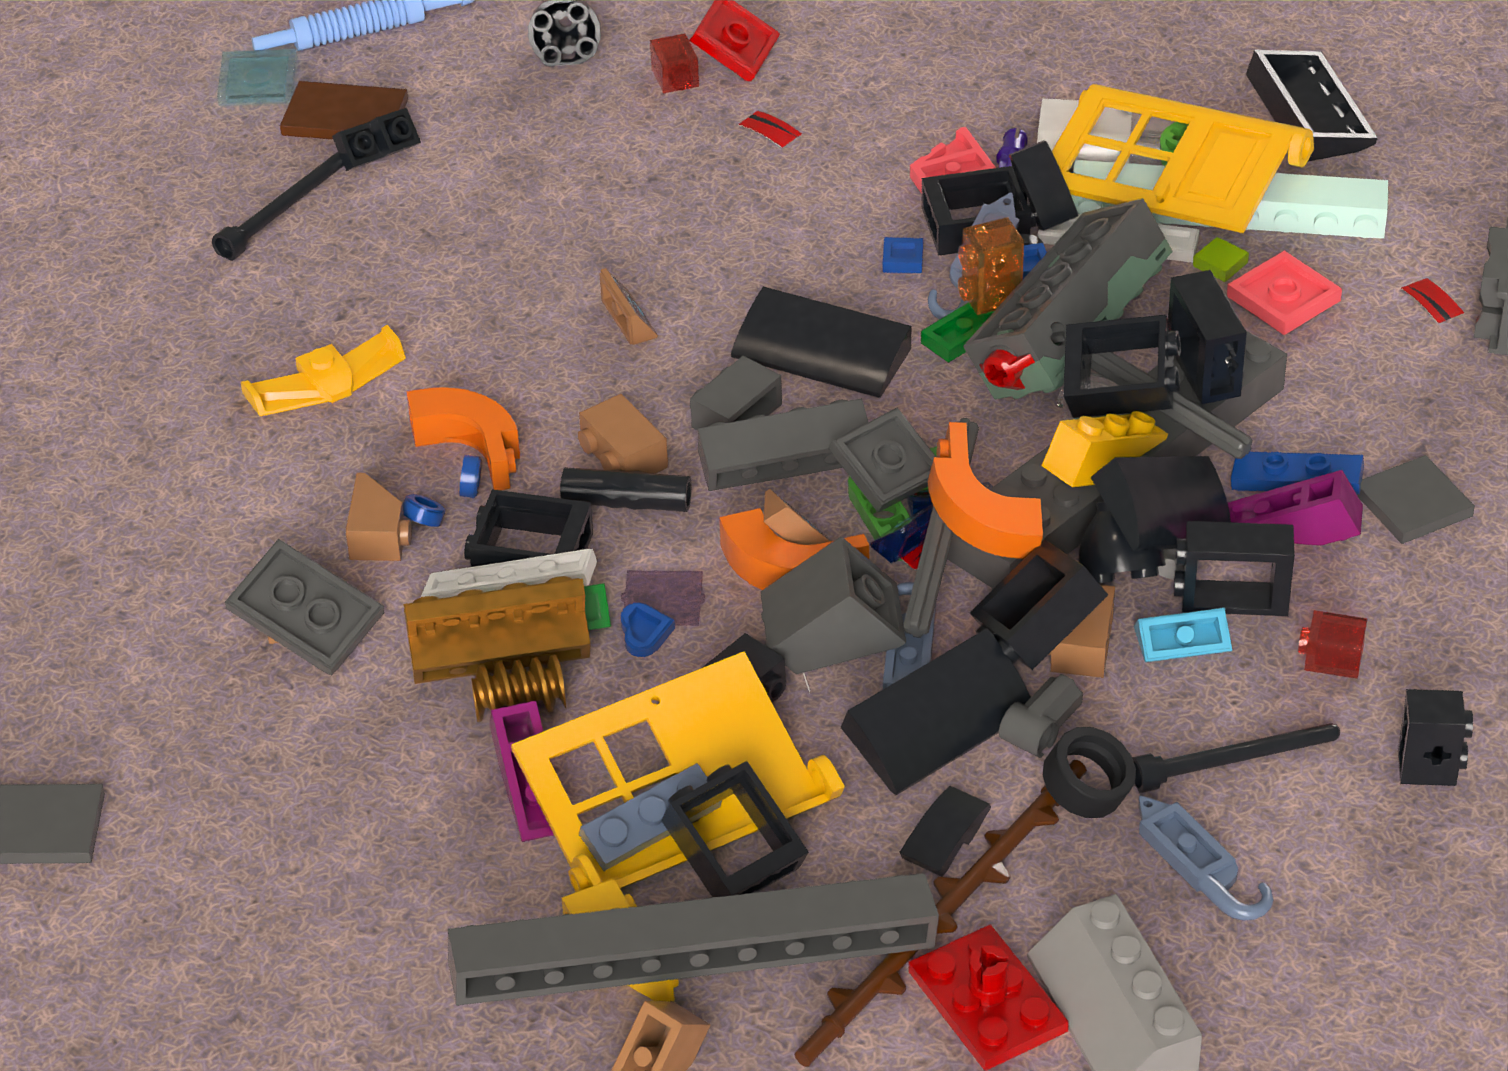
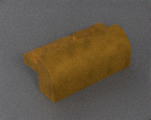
M561 576L549 579L546 583L541 584L513 583L504 586L501 590L483 592L482 590L474 589L463 591L454 597L439 599L435 596H425L414 600L413 603L403 604L415 684L476 675L478 665H485L487 671L491 673L494 672L498 662H502L506 670H511L514 660H520L524 667H530L531 659L538 657L542 665L548 664L550 655H556L559 662L590 658V638L585 615L583 579Z

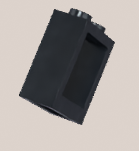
M1013 166L922 178L921 208L938 256L958 253L976 217L953 220L949 210L983 206L984 203L990 205L1009 193H1013L1015 216L1020 219L1013 237L1021 234H1031V228L1036 227V220L1030 204H1027V194L1020 190Z
M1211 270L1171 277L1168 321L1172 331L1178 330L1181 343V353L1179 356H1175L1198 400L1202 405L1240 397L1247 335L1241 321Z
M1166 314L1066 324L1063 397L1073 418L1132 413L1133 411L1145 412L1173 409V392H1179L1180 390L1179 371L1177 366H1174V356L1180 355L1181 343L1178 330L1172 331ZM1158 348L1157 382L1090 388L1092 354Z
M492 489L486 505H481L478 509L474 535L469 534L467 536L464 549L465 559L470 560L471 567L552 555L495 546L502 528L561 536L555 554L588 549L593 535L591 502Z
M1187 521L1185 539H1177L1176 565H1183V570L1174 571V596L1182 597V612L1188 613L1225 608L1226 614L1288 616L1295 557L1293 525ZM1197 561L1272 562L1270 582L1196 580Z
M1044 539L1040 546L1036 547L970 612V615L980 625L976 630L977 634L988 628L1001 645L1003 653L1010 658L1013 664L1019 660L1033 670L1108 596V593L1082 564Z
M747 761L733 769L729 764L724 765L708 776L706 779L707 783L696 789H693L691 785L686 786L669 798V806L661 821L712 897L759 892L799 869L809 853ZM735 794L773 852L727 877L689 818Z

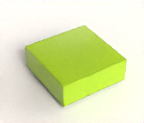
M1216 237L1193 256V267L1201 271L1211 270L1215 278L1226 282L1248 263L1249 252Z

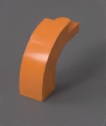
M437 387L406 391L415 447L447 442L471 446L485 457L493 489H511L509 474L516 473L515 459H520L518 429L512 416L504 407L485 395L459 388Z
M949 422L945 439H938L936 457L933 459L928 478L929 494L935 510L947 527L970 545L997 556L1025 559L1036 547L1040 546L1043 538L1041 499L1007 497L992 492L976 479L970 468L967 423Z
M761 508L719 517L720 545L729 565L742 579L761 590L833 542L803 545L786 541L777 536L763 522L764 514ZM864 534L844 538L869 559V543Z

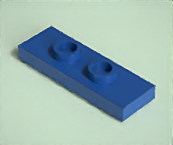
M1250 452L1242 459L1235 458L1231 475L1232 490L1269 491L1343 470L1356 494H1359L1364 470V456L1323 453Z

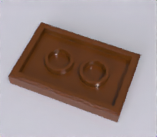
M299 81L280 124L281 135L333 140L332 136L340 131L370 122L376 117L404 109L408 101L407 89Z

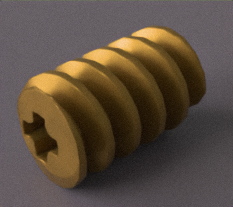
M556 655L549 656L546 669L543 668L540 660L536 657L531 659L529 671L525 670L520 660H514L511 674H508L502 662L496 663L493 676H490L485 665H478L476 677L474 679L471 677L477 722L483 720L485 708H489L491 711L503 708L505 705L508 707L536 701L538 706V702L543 701L547 711L553 712L556 698H560L566 708L562 669Z

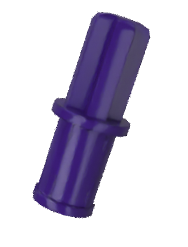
M1012 128L1005 132L1003 146L996 155L998 168L1012 166L1009 154L1026 147L1028 137L1023 130L1020 129L1018 138H1015L1017 128Z

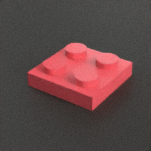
M1282 251L1228 283L1227 286L1228 298L1283 335H1286L1340 302L1342 295L1341 287L1286 251Z

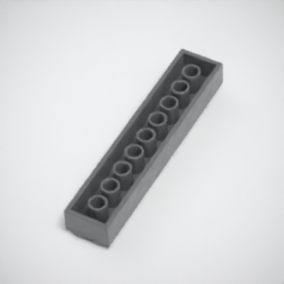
M1247 330L1240 397L1201 405L1174 356V366H1177L1180 377V390L1178 393L1234 427L1284 389L1287 353ZM1158 365L1147 373L1157 379ZM1159 410L1143 412L1154 418L1156 421L1155 425L1167 432L1168 437L1141 457L1197 456L1212 444ZM1102 415V416H1091V418H1093V417H1104V416H1106V415ZM1049 445L989 490L1007 497L1040 498L1043 527L1042 541L1045 539L1064 553L1069 554L1081 544L1090 521L1097 513L1096 503L1104 502L1095 485L1071 487L1042 467L1050 447ZM954 532L947 557L949 561L992 589L1023 560L997 556L982 551L962 540Z

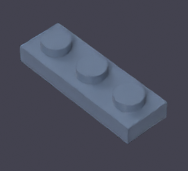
M698 763L581 826L579 836L602 870L606 871L669 836L670 833L661 821L669 806V798L686 786L691 785L693 789L707 783V776ZM722 800L689 818L691 823L720 808Z

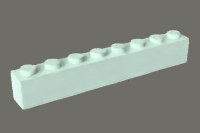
M1075 160L1073 173L1105 180L1115 162ZM1125 163L1115 182L1153 190L1165 166ZM1275 173L1246 230L1384 238L1388 210V180ZM1071 195L1078 214L1114 205ZM1152 213L1157 223L1213 227Z

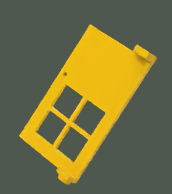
M1092 84L1088 90H1084L1081 93L1078 107L1053 148L1052 153L1071 195L1114 205L1143 198L1151 213L1244 233L1287 151L1289 164L1303 168L1314 150V140L1311 129ZM1105 107L1142 114L1127 142L1089 135ZM1151 117L1189 124L1173 153L1136 145ZM1084 143L1121 151L1105 180L1068 172ZM1130 154L1168 162L1153 190L1115 182Z
M745 651L511 745V749L571 868L568 874L575 892L613 878L619 888L622 889L688 861L672 836L669 835L608 870L603 871L579 836L580 827L583 825L578 815L618 798H622L625 803L634 798L633 792L672 777L698 763L708 778L710 774L724 765L729 764L733 769L747 761L786 819L839 798L845 788L832 762L825 755L810 759L806 768ZM652 700H656V701H658L659 703H658V704L652 703ZM647 721L670 766L626 783L604 738ZM594 742L616 788L572 805L550 759ZM735 794L723 799L720 808L692 823L710 851L759 831Z

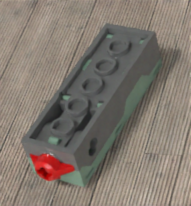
M1143 198L1082 213L965 343L964 349L995 400L1011 396L1013 399H1019L1031 392L1037 391L1049 393L1062 386L1064 383L1066 324L1116 320L1124 314V307L1130 300L1143 292V285L1149 278L1162 270L1161 264L1173 251Z

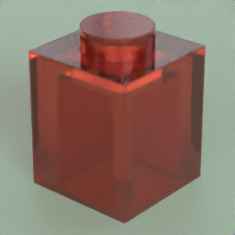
M686 33L650 40L651 69L663 94L699 87L698 58Z
M1314 610L1311 627H1302L1298 653L1306 654L1304 670L1358 679L1368 618Z

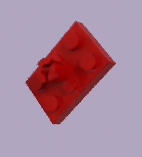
M991 924L908 962L909 974L984 1071L1068 1032L1069 1021Z

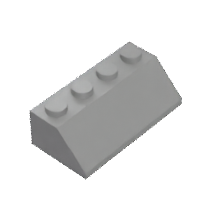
M1117 894L1072 908L1027 953V958L1049 997L1069 1021L1068 1030L1092 1071L1199 1070L1202 1034Z

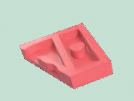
M965 126L956 131V139L947 146L941 142L932 148L928 155L922 156L910 165V178L922 194V178L993 169L996 167Z

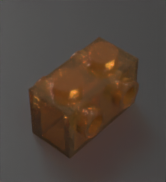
M1008 217L963 228V246L958 248L959 260L962 265V277L958 278L960 296L963 301L970 303L977 315L995 311L1023 280L1024 240Z

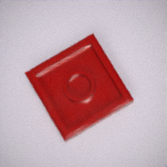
M714 0L689 41L746 81H752L780 36V33L734 0Z

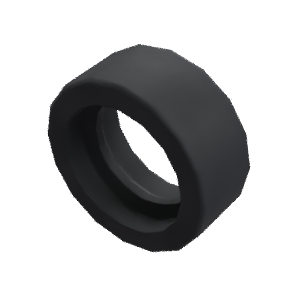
M1076 727L1065 732L1044 760L1042 775L1048 792L1064 809L1084 818H1102L1114 812L1135 784L1136 768L1131 754L1122 742L1110 733L1094 727ZM1080 755L1098 764L1108 776L1111 790H1098L1089 787L1079 780L1070 769L1067 756Z

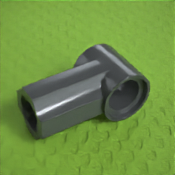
M1060 674L1058 677H1050L1025 704L1016 702L1010 706L1001 721L999 737L1038 758H1042L1045 755L1042 751L1046 747L1051 748L1054 745L1059 728L1081 706L1083 692L1077 688L1073 679L1063 674Z

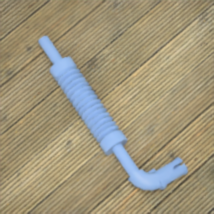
M369 0L367 4L362 2L361 6L357 3L354 7L352 5H349L348 8L345 6L341 7V11L339 8H336L334 12L331 9L328 10V13L325 11L321 12V15L315 13L314 17L310 14L308 18L302 16L290 19V29L253 37L251 41L255 52L294 43L297 50L301 51L313 48V45L318 47L320 42L322 45H326L327 41L329 43H333L334 40L339 42L340 38L346 40L348 36L351 39L354 35L359 37L360 33L364 36L367 32L372 34L373 30L379 32L380 28L382 31H385L387 27L392 29L393 25L397 28L400 24L405 26L406 23L410 25L425 20V11L459 3L461 6H465L475 0H374V2Z

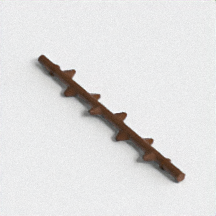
M1073 760L1069 764L1070 769L1079 780L1086 774L1087 769L1081 761ZM1046 785L1041 789V794L1008 829L986 832L984 837L991 847L961 878L937 877L933 881V885L941 896V899L936 904L939 914L936 934L953 933L958 927L951 917L952 914L983 882L1006 884L1010 880V875L1002 862L1036 826L1054 825L1059 821L1058 815L1053 811V807L1060 805L1048 792ZM919 950L887 954L856 989L831 988L827 992V996L835 1011L822 1019V1025L794 1053L796 1060L801 1065L809 1067L836 1037L841 1038L844 1035L845 1028L878 993L902 995L906 991V985L898 972Z

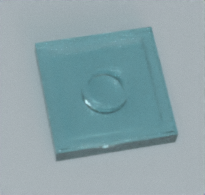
M296 49L223 52L217 92L218 105L290 103L295 87Z

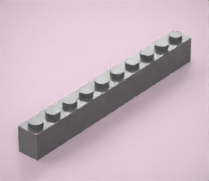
M925 873L897 875L878 879L803 886L784 890L709 897L690 901L448 929V966L456 1006L930 949L935 948L939 914Z

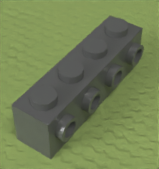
M862 398L850 401L842 399L834 401L829 405L812 408L798 407L785 413L769 416L760 414L752 416L747 420L731 423L716 422L707 427L698 428V453L708 491L843 468L828 448L832 440L868 423Z

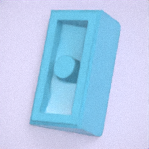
M1225 608L1141 618L1134 625L1145 662L1232 651Z

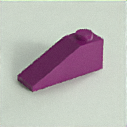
M1343 470L1227 502L1231 522L1293 525L1294 544L1322 546L1361 535L1363 504Z
M532 701L491 710L490 730L499 768L521 841L526 842L554 836L511 749L512 744L543 732L537 702Z

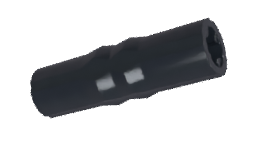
M565 467L561 476L560 498L591 502V505L610 508L687 512L691 502L692 482L690 476L653 474L641 471L627 472L618 469L596 470Z

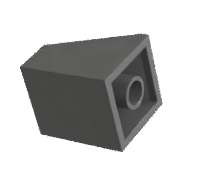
M842 536L761 591L763 609L761 617L765 626V646L784 657L785 666L795 674L899 648L906 643L897 583Z

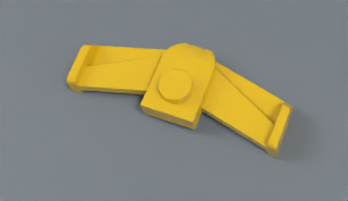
M385 325L381 328L379 334L343 356L340 355L332 344L296 357V367L299 372L297 374L250 383L248 380L241 381L242 394L259 416L326 402L333 403L351 396L354 391L402 362L406 357L400 339L388 325Z

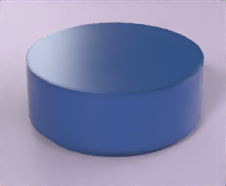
M464 456L459 495L462 497L475 498L478 494L482 469V459H480V456Z
M417 494L407 495L402 505L405 517L431 527H439L446 512L440 503Z

